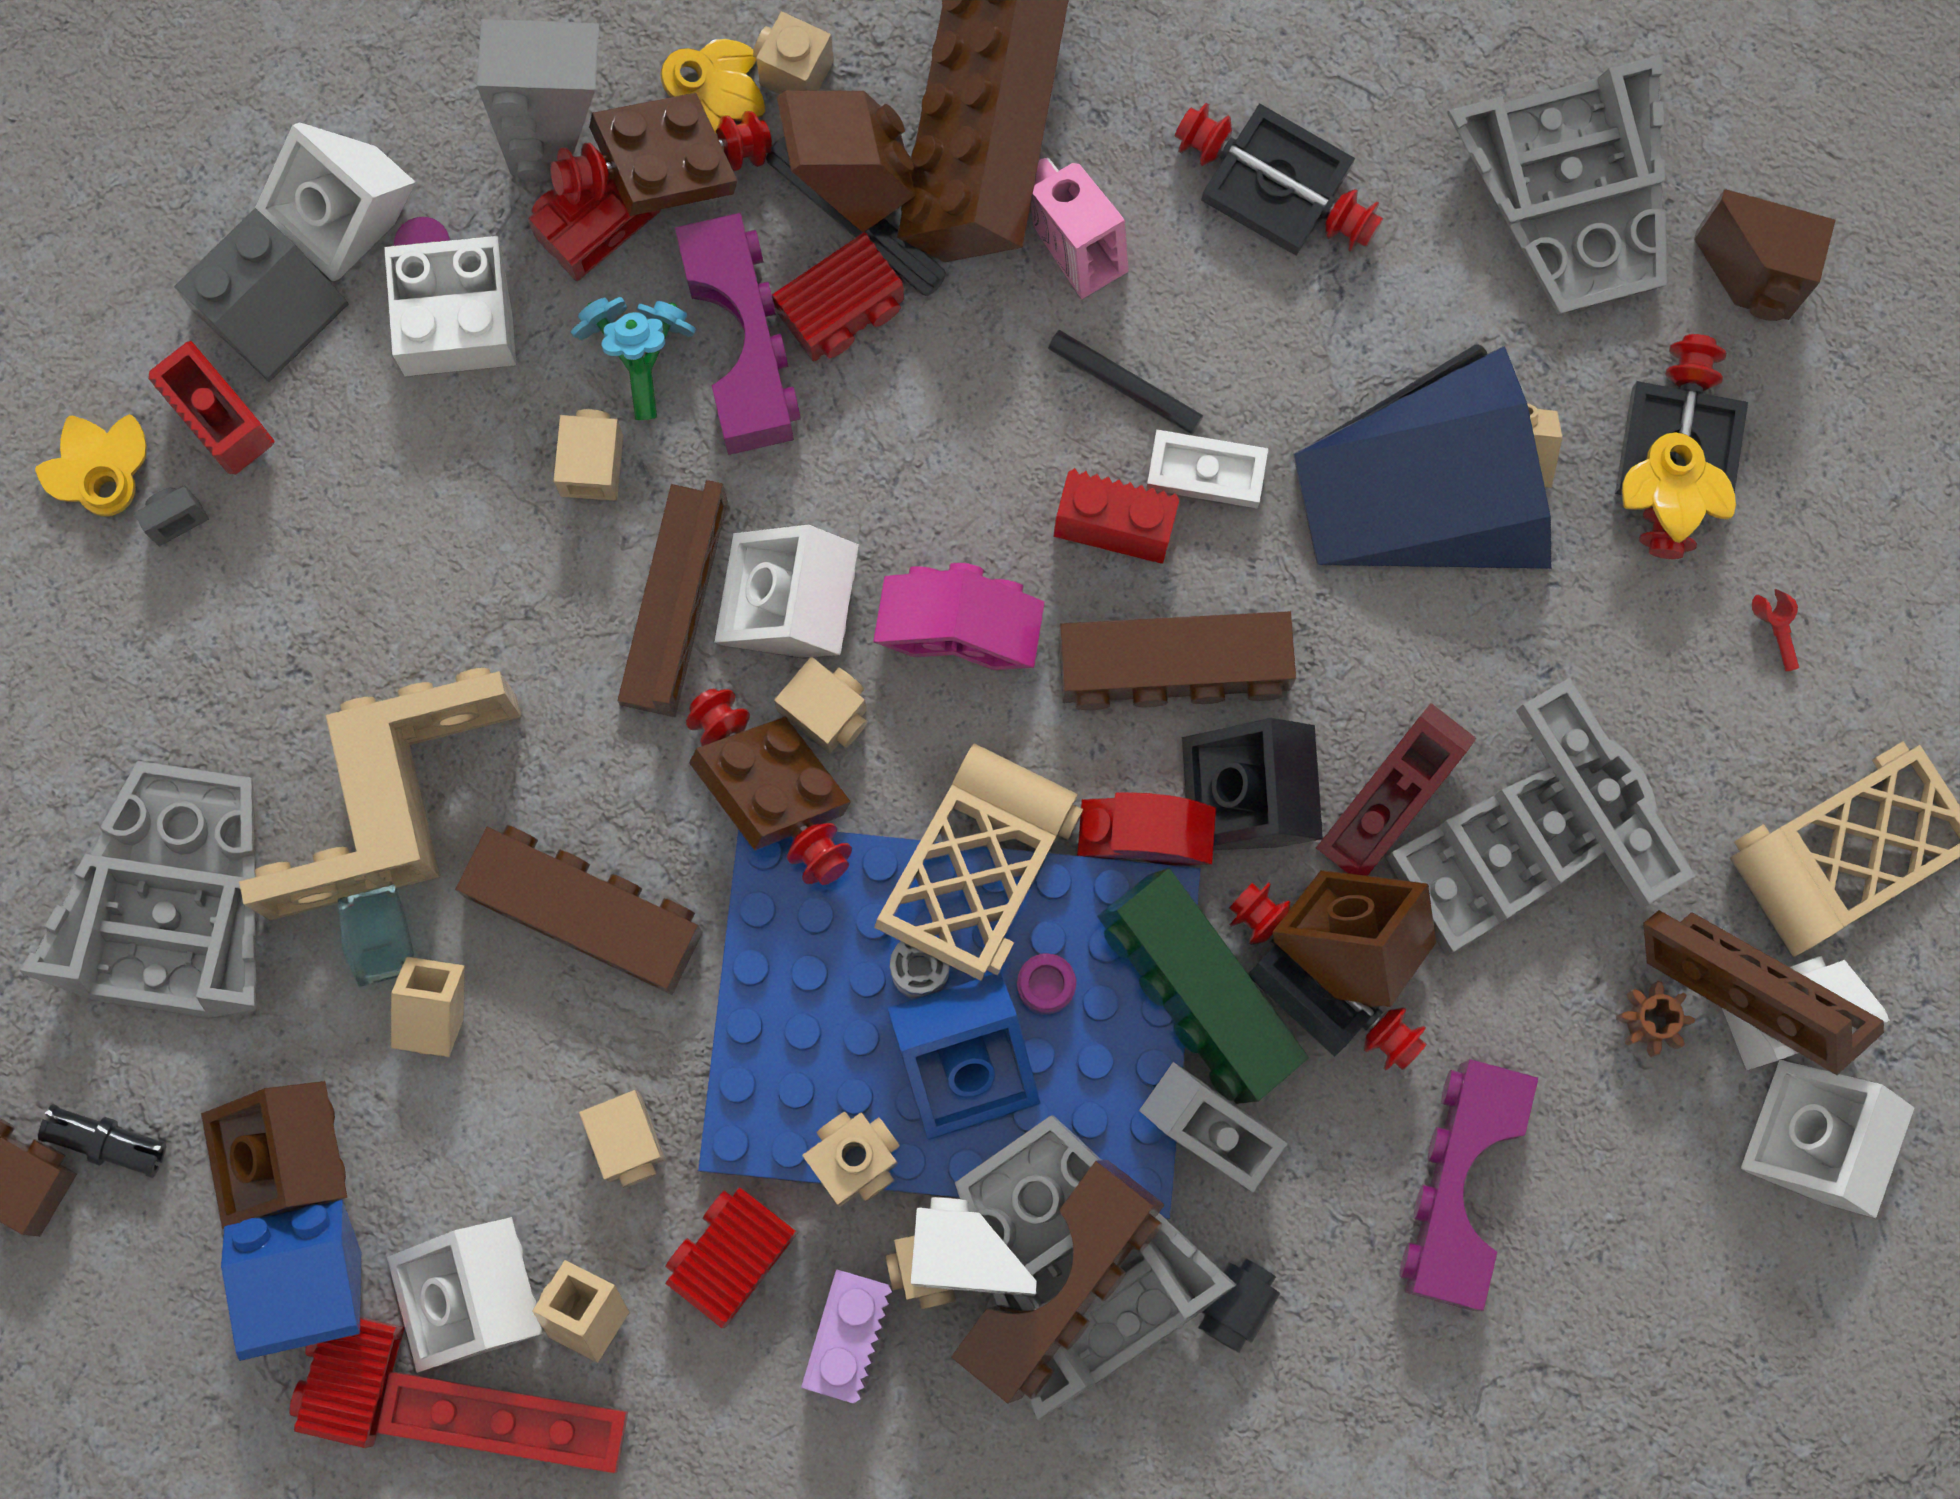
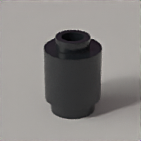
M1246 1258L1240 1267L1230 1262L1228 1263L1223 1273L1236 1286L1201 1312L1205 1316L1198 1326V1329L1240 1353L1246 1341L1253 1342L1280 1296V1292L1271 1286L1276 1276Z

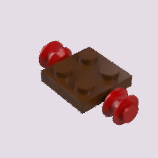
M691 93L592 112L589 128L600 152L589 142L583 144L581 155L573 157L566 147L560 148L557 153V161L551 163L550 172L555 191L558 195H565L572 205L579 203L581 191L588 190L594 199H602L608 185V180L613 179L629 216L733 195L738 181L734 172L741 169L743 158L748 157L750 162L756 167L762 166L766 159V153L771 151L772 139L766 122L759 120L752 111L744 112L741 124L738 125L730 116H722L716 132H714L697 93Z
M709 689L701 693L690 704V713L686 719V725L690 730H705L700 740L701 747L696 748L689 764L754 850L792 836L794 840L789 849L787 860L791 864L802 862L806 864L807 868L802 875L804 883L813 884L819 882L821 885H827L838 879L849 867L847 859L852 853V847L848 843L835 845L832 840L837 833V827L833 823L826 822L844 815L851 803L849 798L786 716L745 731L750 719V713L744 708L732 710L731 707L736 698L732 690L724 689L718 691L717 689Z

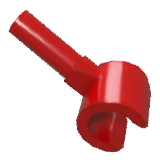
M1775 589L1777 605L1772 612L1769 601L1760 595H1755L1752 600V611L1757 618L1771 624L1774 636H1776L1785 671L1798 669L1799 664L1789 625L1795 619L1798 612V605L1795 599Z

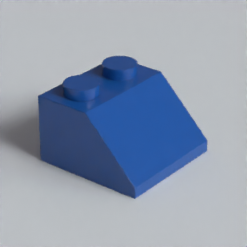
M999 972L998 976L993 974L983 977L982 981L977 979L887 1007L927 1139L1041 1104L1019 1020L1001 972Z
M343 1200L321 1205H309L299 1210L263 1218H250L240 1223L224 1226L221 1269L234 1346L239 1361L360 1334L362 1252Z

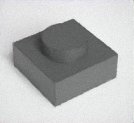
M185 485L178 489L166 488L153 494L147 499L145 507L134 512L144 533L159 547L209 520L199 500Z

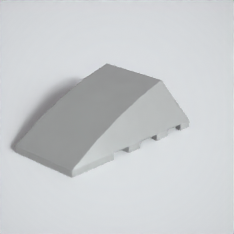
M1662 54L1609 68L1596 79L1504 102L1503 96L1455 108L1447 112L1557 315L1667 285L1666 210H1662V183L1665 181V159H1661V127L1664 126L1663 102H1660V76L1663 74Z
M137 761L100 827L102 834L92 852L85 854L74 873L77 877L62 905H56L45 925L47 929L46 934L34 954L29 953L20 972L28 977L99 1002L206 1018L257 1010L255 911L243 904L239 881L255 878L254 782L250 777Z
M1054 1115L1046 1118L955 1182L960 1199L968 1200V1212L980 1213L1037 1281L1035 1296L993 1293L997 1305H1005L1021 1310H1036L1050 1302L1061 1291L1072 1268V1237L1059 1209L1093 1163L1101 1159ZM1159 1213L1156 1218L1162 1222V1226L1152 1241L1142 1252L1137 1251L1133 1247L1119 1266L1126 1272L1119 1286L1105 1301L1096 1297L1083 1315L1090 1323L1082 1336L1069 1350L1060 1346L1047 1365L1054 1372L1040 1392L1033 1399H1030L1036 1419L1043 1418L1111 1375L1199 1315L1234 1288L1236 1284Z

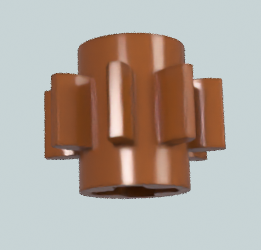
M1657 981L1649 989V998H1646L1637 989L1626 994L1633 1007L1630 1011L1617 1015L1616 1020L1628 1025L1631 1034L1624 1042L1627 1046L1638 1041L1646 1043L1649 1057L1660 1055L1662 1040H1665L1674 1049L1685 1045L1683 1038L1678 1032L1682 1027L1695 1023V1018L1684 1015L1683 1008L1680 1005L1687 996L1685 993L1674 997L1665 995L1663 983ZM1655 1009L1657 1016L1666 1019V1026L1656 1030L1655 1023L1645 1021V1013Z

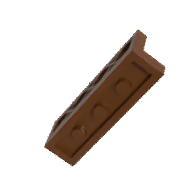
M706 480L703 491L674 484L670 486L617 700L620 706L676 717L728 504L723 483Z
M1658 910L1643 923L1646 962L1648 965L1835 1075L1841 1073L1884 1033V1021L1693 912L1679 922ZM1852 1026H1853L1854 1028L1858 1029V1030L1855 1031L1853 1034H1852Z

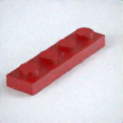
M389 1372L377 1433L617 1473L629 1411Z

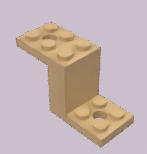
M489 668L470 669L455 676L456 682L434 688L430 682L415 683L399 689V697L376 702L374 697L356 698L340 705L341 711L325 715L356 852L349 853L347 847H336L315 853L313 855L314 862L291 868L290 862H277L261 866L254 870L255 878L239 881L243 904L265 918L274 920L440 877L410 745L520 718L521 713L517 696L501 672L491 673Z

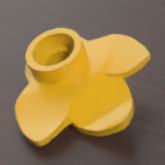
M718 39L711 41L700 51L690 48L678 49L665 59L660 72V79L665 92L670 97L697 93L714 132H716L722 116L728 115L734 121H741L742 115L746 111L754 112L758 118L762 117L765 113V104L761 91L752 78L746 75L756 62V58L753 57V49L750 46L739 41ZM684 67L692 68L698 74V81H686L681 76L680 69Z
M131 414L118 420L108 433L88 420L76 416H68L60 438L61 458L42 462L35 467V471L42 487L52 497L60 501L81 502L88 511L98 516L119 514L131 504L134 498L136 486L133 475L146 459L147 443L144 431ZM116 482V490L110 497L102 498L99 496V490L104 483Z
M1673 432L1659 437L1651 445L1647 454V460L1630 468L1622 483L1624 508L1639 510L1652 506L1662 527L1678 543L1684 541L1694 532L1706 513L1716 518L1729 520L1735 512V493L1727 475L1721 469L1706 462L1700 445L1693 438L1683 433ZM1670 452L1679 454L1685 460L1686 466H1678L1673 463L1670 458Z

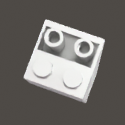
M498 236L384 247L392 355L404 376L516 365L512 309Z

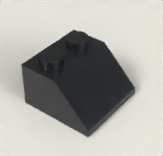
M1267 718L1182 737L1185 796L1187 799L1216 807L1213 851L1278 848L1323 839L1315 725Z

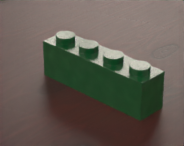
M1170 868L1148 874L1097 916L1106 928L1104 930V937L1109 946L1120 957L1130 960L1141 975L1139 984L1144 993L1156 1005L1164 1006L1176 1023L1174 1031L1178 1039L1188 1050L1201 1056L1211 1070L1209 1079L1212 1085L1227 1100H1233L1235 1104L1259 1102L1309 1059V1056Z

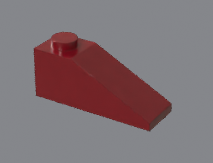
M1430 703L1321 840L1316 849L1346 873L1368 876L1477 738Z

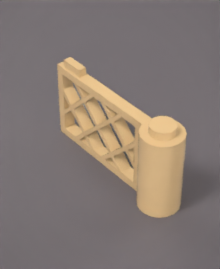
M1904 741L1872 759L1878 770L1772 833L1768 831L1765 824H1762L1734 841L1740 852L1730 857L1731 861L1793 957L1817 945L1848 924L1960 857V843L1948 850L1926 844L1930 816L1948 821L1960 839V805L1921 745L1909 750ZM1909 764L1912 765L1924 784L1921 802L1894 794L1897 773ZM1884 780L1882 791L1871 788ZM1860 796L1880 802L1875 829L1847 822L1852 798ZM1933 799L1938 806L1933 805ZM1891 805L1919 813L1914 840L1886 833ZM1838 807L1836 818L1825 816V814ZM1810 823L1834 829L1829 857L1810 852L1797 831ZM1845 833L1873 840L1868 868L1840 861ZM1884 844L1912 851L1907 875L1898 877L1879 871ZM1923 854L1935 857L1922 865ZM1820 866L1827 868L1826 874H1824ZM1838 871L1866 879L1861 903L1847 910L1835 891ZM1877 882L1889 885L1875 894Z
M974 743L965 756L948 793L878 916L874 928L982 981L986 971L998 976L1014 942L1004 938L1052 845H1054L1058 836L1069 840L1084 809L1074 805L1078 794ZM953 809L976 819L981 833L955 839L948 822ZM940 834L943 842L934 844ZM1017 839L1035 848L1036 851L1031 860L1008 865L999 842ZM987 845L996 868L969 874L960 851ZM949 854L957 877L930 883L923 865L924 861ZM1022 875L1018 885L1016 886L1013 877ZM916 878L919 886L910 888ZM1001 880L1009 899L1008 904L984 910L975 886ZM963 890L972 913L945 919L936 896ZM924 899L933 922L915 927L895 917V914L901 904ZM999 920L992 931L989 922ZM977 925L985 944L980 957L978 958L956 947L950 932Z

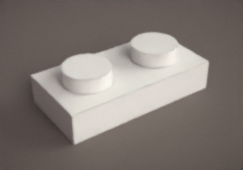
M1156 429L1146 490L1154 488L1157 492L1165 491L1169 494L1176 493V495L1258 508L1268 448Z

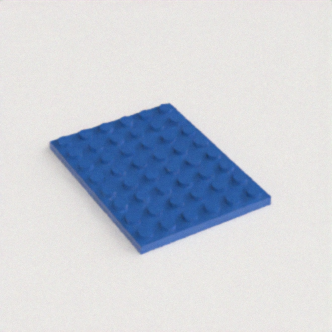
M738 829L698 1171L822 1184L802 1155L822 1141L816 1132L829 1121L843 1112H846L851 1119L862 1112L869 1123L880 1117L900 1145L891 1153L898 1163L896 1167L889 1171L894 1181L883 1191L960 1198L955 1185L956 1181L1046 1118L1054 1115L1101 1160H1109L1165 1205L1159 1213L1165 1219H1170L1177 1141L1166 1135L1139 1110L1173 1062L1183 1068L1185 1046L1176 1036L1174 1031L1176 1023L1164 1006L1156 1005L1142 990L1139 984L1141 975L1130 960L1120 957L1109 946L1104 937V930L1106 928L1097 916L1148 874L1167 868L1171 869L1198 905L1201 868L1048 853L1004 937L1014 942L1000 970L1019 1020L1041 1104L927 1139L887 1007L913 1000L900 993L893 983L890 972L891 954L896 945L901 941L874 928L878 916L921 840L837 832L832 840L835 845L848 843L852 847V853L847 859L849 867L835 881L827 885H821L819 882L813 884L804 883L802 875L807 868L804 862L791 864L787 860L789 849L794 840L792 836L754 850ZM981 846L960 851L969 874L996 868L988 847ZM1001 848L1008 865L1031 860L1035 853L1034 851ZM949 854L926 859L923 863L930 883L957 877ZM1022 875L1013 877L1016 886L1018 885ZM916 878L910 888L919 886ZM1001 880L975 886L984 910L1008 904L1009 899ZM963 890L936 896L945 919L972 913ZM924 899L901 904L895 914V917L915 927L933 922ZM999 920L989 922L992 931ZM977 925L950 932L956 947L978 958L980 957L985 944ZM1047 953L1060 956L1070 964L1075 973L1076 990L1071 1002L1064 1009L1054 1014L1033 1012L1023 1004L1018 995L1017 979L1020 969L1027 960L1039 954ZM949 965L948 981L943 990L977 979ZM986 971L984 977L993 975V973ZM861 1147L849 1149L845 1155V1163L849 1166L862 1164L866 1158V1151Z

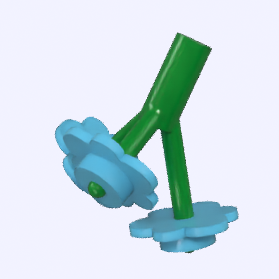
M604 297L588 303L579 313L578 318L581 322L571 330V334L574 338L583 340L593 333L601 331L605 336L601 343L603 352L609 356H618L629 371L635 420L657 418L652 377L653 366L660 350L665 345V339L669 331L692 338L696 328L685 322L687 313L679 309L672 302L668 304L656 301L654 308L638 304L636 310L639 313L625 314L616 322L614 321L617 319V316L627 309V305L622 297H618L610 302Z

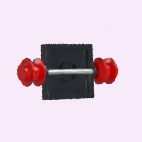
M1205 103L1199 111L1191 107L1186 112L1175 133V137L1181 140L1178 152L1182 154L1190 147L1197 149L1201 152L1200 165L1202 166L1217 160L1219 156L1223 160L1203 191L1201 201L1296 256L1321 217L1326 219L1328 213L1330 214L1325 222L1327 239H1331L1338 233L1349 238L1348 251L1350 252L1357 243L1364 247L1369 245L1383 221L1382 217L1375 214L1379 202H1375L1368 208L1361 206L1357 203V189L1342 194L1337 202V198L1334 197L1351 170L1355 161L1354 157L1260 103L1237 139L1231 137V117L1227 115L1219 122L1209 118L1208 103Z
M1701 334L1685 335L1682 341L1670 345L1669 352L1679 359V364L1667 368L1665 375L1680 389L1637 381L1632 387L1615 494L1622 495V483L1625 475L1630 468L1647 460V454L1651 445L1662 435L1673 432L1683 433L1693 438L1702 448L1705 461L1721 469L1727 475L1735 493L1748 402L1703 394V391L1721 384L1723 380L1722 374L1713 369V363L1725 360L1727 353L1723 348L1716 345L1717 341L1714 338ZM1670 452V458L1673 463L1678 466H1686L1685 460L1679 454ZM1653 507L1644 510L1643 517L1653 523L1652 531L1641 534L1639 541L1649 547L1651 555L1663 559H1681L1684 552L1697 548V542L1690 537H1687L1680 543L1675 542L1660 524Z
M1270 882L1262 890L1251 883L1229 907L1236 915V918L1229 925L1232 927L1244 922L1252 930L1249 939L1250 945L1265 943L1273 935V930L1290 910L1291 902L1289 900L1276 905L1268 897L1271 887ZM1274 938L1270 941L1274 944L1273 948L1248 973L1250 978L1334 1057L1347 1046L1362 1027L1367 1030L1371 1025L1373 1027L1365 1035L1364 1051L1369 1052L1379 1048L1386 1054L1387 1058L1383 1068L1385 1071L1394 1063L1404 1070L1427 1045L1419 1038L1426 1029L1425 1026L1411 1030L1403 1023L1406 1008L1388 1010L1380 1018L1383 1013L1379 1009L1380 1006L1370 1007L1359 1002L1335 999L1274 942Z

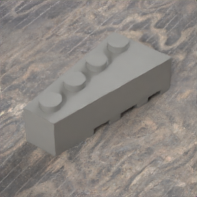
M481 19L477 88L511 175H517L519 178L530 182H545L551 178V163L557 161V153L560 148L566 147L574 155L596 89L599 23Z

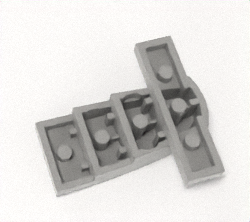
M1570 678L1527 701L1516 710L1550 764V768L1502 789L1493 797L1447 819L1440 826L1385 857L1399 880L1427 883L1429 885L1435 938L1446 957L1501 924L1561 884L1604 852L1641 909L1696 876L1655 813L1658 810L1653 790L1643 769L1624 748L1613 739H1608Z

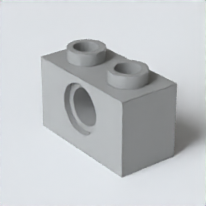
M1174 1062L1139 1110L1166 1135L1252 1192L1255 1191L1288 1144L1257 1118L1232 1101L1227 1100L1220 1093Z

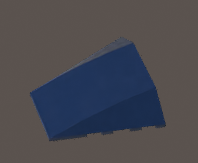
M1505 346L1293 453L1317 565L1552 569L1551 515L1529 409Z

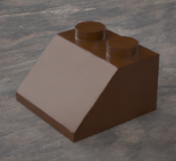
M785 90L777 96L791 171L861 232H865L916 196L910 173L914 166L904 148L901 135L905 132V127L901 118L888 104L880 106L865 91Z
M1724 189L1697 228L1694 240L1734 305L1750 309V313L1753 316L1763 320H1789L1820 283L1836 220Z
M1320 870L1291 907L1288 914L1273 930L1274 942L1335 999L1359 1002L1370 1007H1391L1436 944L1429 885L1427 883Z
M325 1081L264 1088L201 1113L222 1229H224V1226L240 1223L250 1218H263L299 1210L309 1205H321L348 1198L345 1187V1166L339 1155L334 1129L335 1113L332 1103L328 1098Z

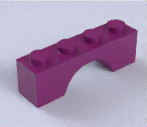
M741 213L675 227L691 298L711 302L724 308L737 319L745 332L743 350L737 363L726 376L712 385L728 455L793 441L791 422L801 420L794 387L783 389L778 369L788 367L781 334L773 336L769 334L766 317L776 315L769 282L758 284L753 265L764 263L756 230L745 232Z
M1471 1059L1461 1063L1458 1072L1454 1070L1449 1071L1441 1098V1104L1449 1106L1444 1129L1435 1128L1428 1150L1427 1160L1436 1163L1431 1185L1422 1184L1414 1208V1219L1422 1221L1417 1243H1407L1400 1266L1399 1276L1408 1279L1405 1293L1470 1311H1484L1497 1251L1477 1235L1468 1220L1463 1199L1464 1183L1470 1166L1483 1150L1498 1141L1525 1136L1538 1077Z

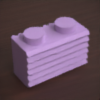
M836 1269L801 1388L850 1403H855L863 1398L859 1390L866 1386L863 1378L870 1374L866 1366L873 1363L870 1354L877 1351L873 1343L880 1340L877 1331L883 1328L880 1320L887 1316L883 1308L890 1305L887 1296L893 1294L890 1285Z

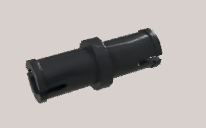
M52 1104L45 1113L47 1117H50V1121L42 1119L38 1132L39 1141L49 1142L87 1155L88 1162L99 1166L106 1161L153 1178L159 1170V1166L155 1165L156 1161L162 1163L164 1158L166 1141L155 1140L119 1128L118 1122L111 1118L104 1117L101 1121H97Z

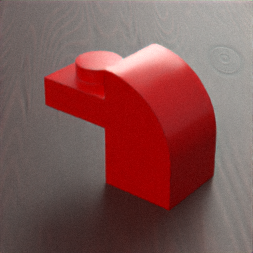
M1134 792L1115 793V798L1082 799L1081 808L1084 810L1080 817L1077 856L1103 859H1141L1154 864L1173 866L1212 865L1216 807L1177 796Z

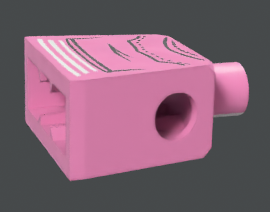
M1049 158L1040 159L1031 199L1033 225L1082 300L1128 272L1125 220L1080 164L1071 163L1059 171Z

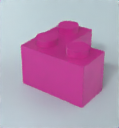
M951 563L949 570L945 571L913 566L910 567L909 574L884 576L873 642L911 657L955 655L991 670L1034 668L1045 601L1023 593V585L1004 579L991 580L984 577V569L976 565Z

